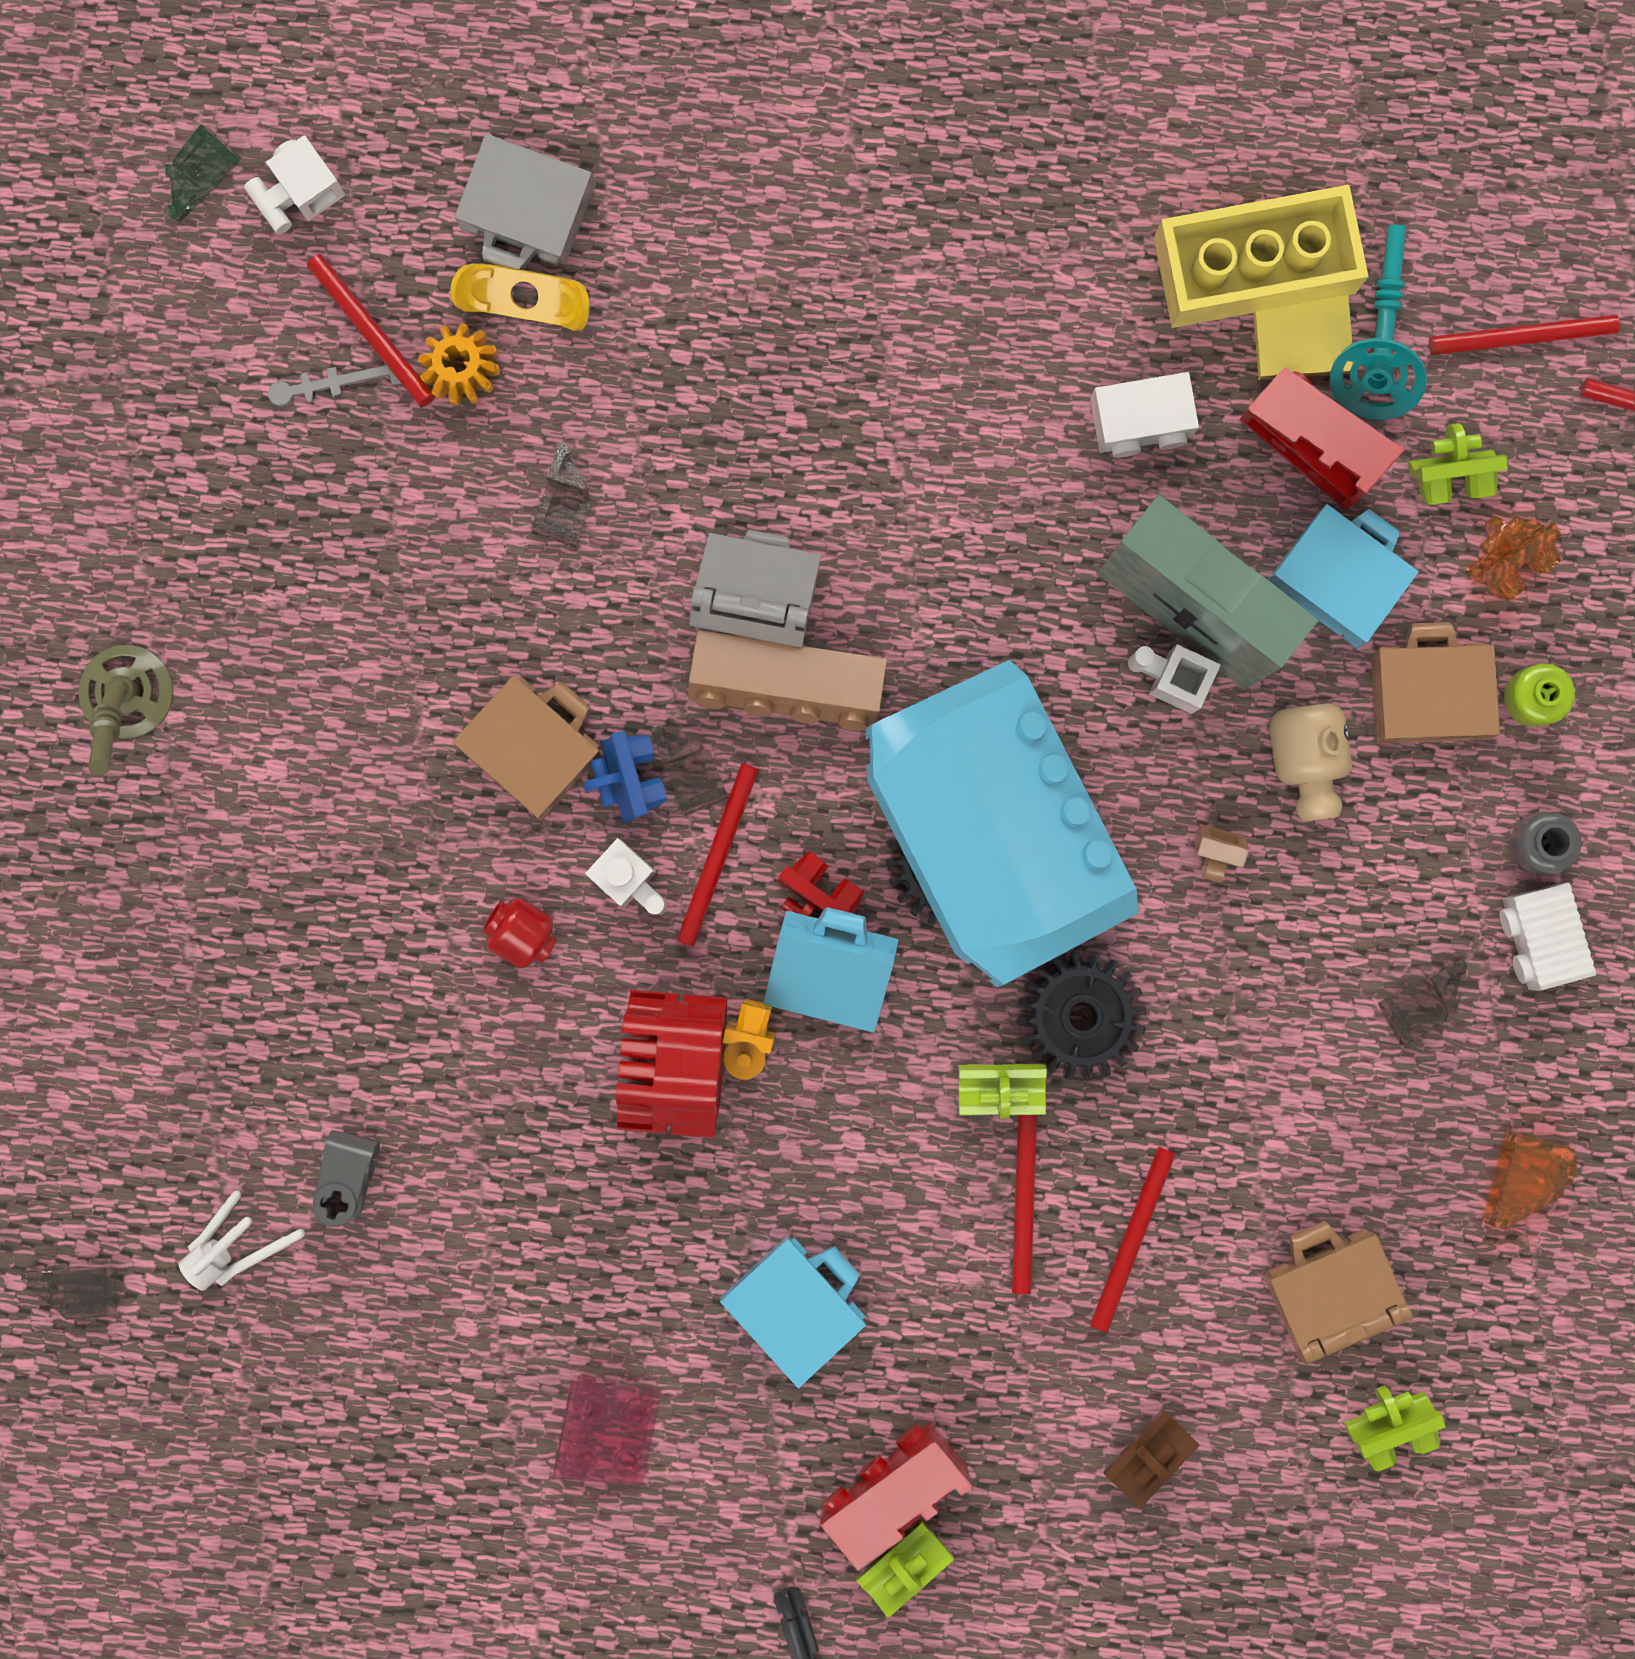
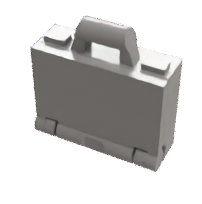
M485 133L454 218L460 225L461 230L476 236L484 235L482 251L484 263L525 270L531 259L538 255L543 261L557 266L558 263L565 265L594 192L596 182L592 172ZM496 240L522 249L520 256L495 247Z
M751 529L748 530L744 539L709 533L696 585L693 590L689 626L802 648L817 584L821 555L790 549L789 539L786 536Z

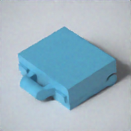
M1326 504L1317 512L1267 580L1281 591H1285L1286 595L1339 636L1343 634L1342 638L1358 649L1369 641L1419 571L1393 553L1399 537V530L1371 509L1350 521ZM1360 526H1361L1362 528H1364L1366 531H1368L1370 534H1372L1374 537H1376L1377 539H1379L1381 542H1383L1384 545H1382V544H1381L1380 542H1378L1376 539H1374V538L1371 537L1369 534H1367L1365 531H1363V530L1360 528Z
M829 907L823 910L818 919L786 911L763 1005L874 1033L894 964L899 939L868 932L865 916Z
M786 1236L720 1297V1303L799 1389L866 1326L863 1320L866 1316L853 1301L849 1304L846 1301L860 1274L840 1251L833 1246L807 1258L805 1256L807 1251L796 1238L793 1237L790 1240ZM822 1263L842 1282L843 1285L838 1290L818 1271L817 1267Z

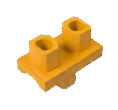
M744 999L738 1022L730 1021L727 1025L722 1042L729 1044L724 1053V1065L733 1077L748 1080L756 1077L762 1071L765 1065V1053H771L776 1032L767 1030L772 1010L771 1006Z

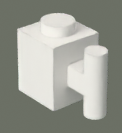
M305 135L297 141L289 140L281 144L275 150L273 157L266 161L280 181L268 190L259 177H255L244 186L248 195L278 235L286 232L292 226L284 210L294 203L307 221H309L346 195Z
M1180 645L1174 646L1167 653L1166 658L1155 654L1150 647L1143 646L1128 659L1130 670L1133 672H1143L1156 678L1149 695L1190 714L1202 707L1221 666Z
M619 838L613 842L585 873L622 907H626L635 898L651 914L661 915L668 908L666 899L648 884L649 880L657 872Z

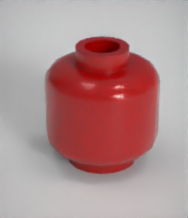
M514 898L508 903L501 900L489 915L482 929V933L487 936V949L517 968H526L535 959L543 963L551 953L557 940L550 935L553 929L552 917L522 898Z

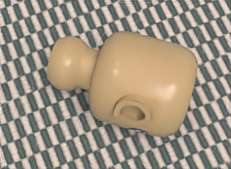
M1333 703L1283 709L1276 712L1270 722L1275 770L1281 782L1286 785H1299L1300 798L1296 805L1298 816L1302 821L1338 817L1342 810V802L1334 791L1333 780L1344 778L1352 771L1350 740L1348 739L1344 712Z

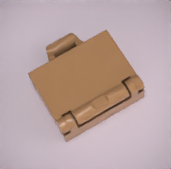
M1450 622L1412 623L1407 632L1404 648H1400V646L1380 647L1377 652L1371 655L1376 744L1490 740L1500 735L1494 645L1475 643L1459 646L1454 628ZM1445 641V647L1418 648L1417 642Z
M513 675L453 740V743L538 820L542 821L592 766L591 761L601 756L598 750L600 746L586 733L583 736L579 733L588 716L590 706L562 682L537 696L535 694L536 689L524 678L518 679ZM553 699L574 717L570 724L548 706Z
M1326 1221L1290 1235L1292 1263H1283L1269 1269V1273L1263 1275L1299 1359L1306 1365L1323 1358L1324 1354L1328 1356L1391 1329L1393 1326H1398L1413 1319L1377 1235L1369 1230L1362 1229L1347 1236L1348 1239L1342 1241ZM1329 1240L1331 1246L1304 1257L1302 1251Z

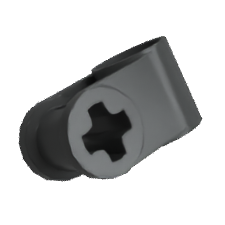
M335 1130L330 1132L322 1154L321 1172L312 1208L315 1217L322 1224L329 1227H338L355 1220L360 1215L364 1207L369 1182L377 1163L372 1159H378L380 1141ZM341 1192V1200L348 1203V1209L338 1212L336 1215V1207L329 1204V1198L337 1196Z

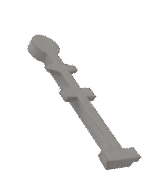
M387 365L339 376L336 367L326 369L328 378L311 382L307 373H302L301 384L289 386L283 381H277L269 387L268 397L274 405L284 407L289 405L295 396L305 395L307 402H312L313 392L331 389L333 397L342 395L341 386L390 376L393 386L401 383Z

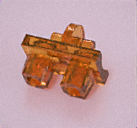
M1497 516L1492 517L1485 523V529L1489 538L1479 545L1485 555L1465 571L1473 582L1486 585L1498 599L1510 601L1520 594L1526 586L1517 572V569L1527 563L1532 572L1542 574L1552 569L1561 561L1553 541L1562 534L1556 524L1551 522L1546 526L1540 524L1535 519H1530L1525 523L1521 517L1516 516L1506 523Z

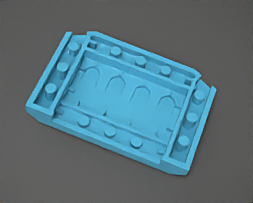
M1010 660L866 728V739L870 738V763L867 765V782L955 955L965 963H973L992 978L989 981L996 987L1005 985L1139 913L1137 889L1028 676Z

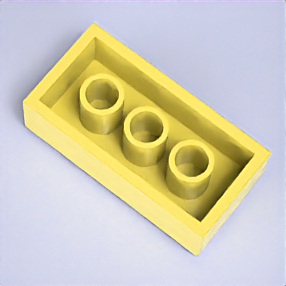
M1350 185L1162 219L1154 236L1172 328L1310 301L1353 295L1357 293L1369 277Z

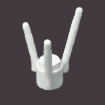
M234 1191L201 1235L188 1246L190 1253L179 1262V1268L187 1281L199 1290H206L214 1282L223 1286L234 1275L303 1238L305 1231L298 1229L228 1266L227 1264L231 1261V1256L226 1249L252 1224V1219L245 1217L219 1241L213 1239L210 1241L241 1197L239 1191Z

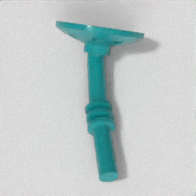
M1393 224L1387 227L1382 279L1376 282V286L1380 290L1375 292V297L1379 299V301L1374 302V308L1378 309L1375 338L1361 340L1346 347L1334 360L1330 372V388L1337 402L1354 415L1365 419L1388 420L1404 415L1420 402L1426 390L1427 372L1423 361L1410 347L1394 340L1397 311L1403 308V303L1399 302V300L1404 298V293L1400 289L1405 288V282L1401 280L1407 227L1404 225ZM1373 348V353L1368 354L1365 349ZM1347 361L1353 362L1350 370V381L1352 384L1347 387L1343 379V369ZM1360 365L1366 366L1364 377L1360 379L1358 368ZM1407 365H1412L1415 373V381L1410 391L1405 387L1408 380ZM1395 367H1399L1401 372L1398 381L1393 378ZM1365 392L1377 395L1390 393L1393 401L1388 403H1371L1361 398Z

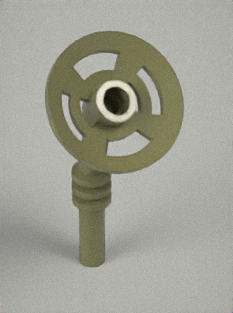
M119 645L108 648L89 662L81 676L79 701L85 717L91 723L89 731L93 741L88 768L94 775H105L109 771L114 740L117 738H136L151 732L162 723L171 708L173 700L171 675L161 659L149 650L133 645ZM118 657L136 658L131 668L118 667L108 672L103 666L106 662ZM151 669L155 673L159 685L157 703L151 701L153 688L151 680L147 675V672ZM139 678L141 679L143 684L142 697H140V687L136 682V680ZM92 680L96 681L95 698L98 705L95 708L90 697ZM105 684V694L103 696V686ZM139 710L146 717L137 724L121 726L122 715L131 714Z

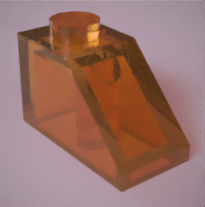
M1505 1130L1481 1222L1504 1230L1562 1197L1565 1187H1569L1575 1178L1577 1169L1576 1159H1573L1575 1149Z

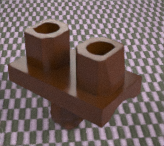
M1162 1409L1103 1473L1141 1509L1159 1488L1173 1477L1176 1470L1200 1445Z

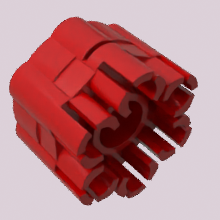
M630 990L628 1007L623 1018L622 1033L631 1034V1037L649 1038V1040L621 1039L620 1056L628 1057V1059L646 1060V1062L620 1060L618 1078L645 1081V1085L617 1083V1130L666 1134L668 1125H671V1135L715 1139L721 1099L725 1043L722 1042L727 1027L728 998L684 994L681 1003L679 993Z

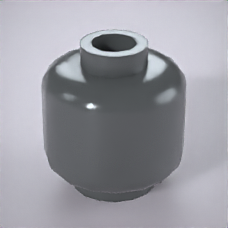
M1556 812L1532 814L1522 819L1513 829L1510 838V850L1516 863L1525 871L1537 875L1560 873L1570 868L1578 859L1582 847L1581 834L1576 824L1565 815Z

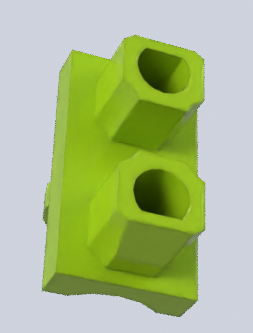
M1460 423L1450 424L1446 428L1445 439L1431 441L1433 455L1447 453V456L1408 461L1409 475L1418 479L1422 502L1428 505L1452 501L1451 478L1465 476L1466 496L1470 498L1491 497L1496 495L1498 471L1507 470V456H1496L1492 449L1467 453V450L1481 448L1482 440L1480 434L1466 436L1465 430Z
M959 1065V1115H999V1119H1009L1010 1115H1046V1065Z
M1386 1385L1375 1389L1378 1400L1377 1404L1364 1408L1365 1414L1344 1422L1350 1438L1363 1458H1367L1373 1469L1378 1472L1394 1466L1397 1461L1394 1447L1409 1442L1413 1451L1421 1454L1438 1449L1440 1446L1438 1430L1446 1428L1441 1413L1436 1411L1424 1391L1412 1396L1409 1392H1405L1393 1397Z
M921 1519L905 1533L903 1539L886 1550L856 1577V1581L874 1599L884 1614L890 1618L954 1561V1556Z

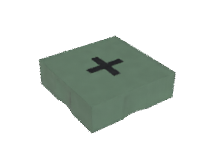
M1159 494L1097 573L1199 655L1220 664L1219 670L1244 690L1281 669L1319 621L1269 580L1237 558L1213 536Z

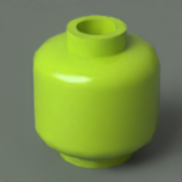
M1539 663L1519 670L1510 678L1504 692V703L1507 712L1516 722L1526 727L1539 728L1560 721L1569 714L1575 702V687L1572 679L1563 669L1553 664Z

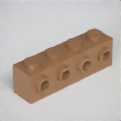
M697 630L689 677L688 700L696 701L698 705L708 709H722L725 706L744 708L745 712L754 716L765 717L770 716L772 713L790 715L793 720L800 723L814 724L822 720L838 723L840 727L847 730L862 731L878 720L887 659L807 646L800 648L754 638Z

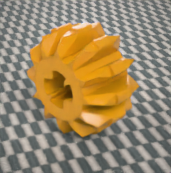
M461 323L456 335H452L447 326H442L440 333L444 339L438 342L435 338H426L425 343L433 353L419 355L418 361L427 368L420 377L426 385L434 384L432 394L437 399H441L448 394L450 403L453 406H458L462 400L463 393H466L472 404L477 403L478 395L475 392L476 388L480 387L488 393L492 392L494 388L485 376L492 377L500 374L499 366L491 362L498 355L497 349L494 345H485L487 336L482 330L470 336V329L467 324ZM462 356L466 369L457 373L452 361Z

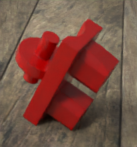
M810 851L801 857L792 868L786 866L777 882L807 903L803 907L788 897L780 908L785 912L790 911L817 918L812 914L814 910L822 914L826 907L854 913L858 908L864 891L850 880L843 878L830 897L827 896L815 885L829 866Z

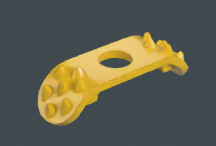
M491 264L463 265L452 279L450 289L452 302L458 309L464 312L499 314L555 324L573 331H581L588 321V293L584 285L573 279ZM518 282L531 283L538 292L537 304L531 308H523L517 305L512 296L515 284Z

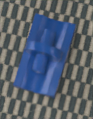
M625 731L609 735L610 738L600 742L604 758L591 761L595 778L584 782L583 787L585 793L599 791L603 807L618 804L624 824L638 820L648 814L649 810L666 802L667 795L660 778L639 782L635 766L654 760V750L650 736L627 737Z

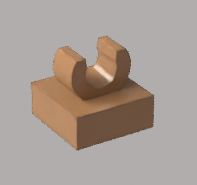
M1199 824L1194 843L1197 855L1205 857L1201 871H1204L1203 878L1222 883L1228 864L1244 867L1249 853L1246 837Z

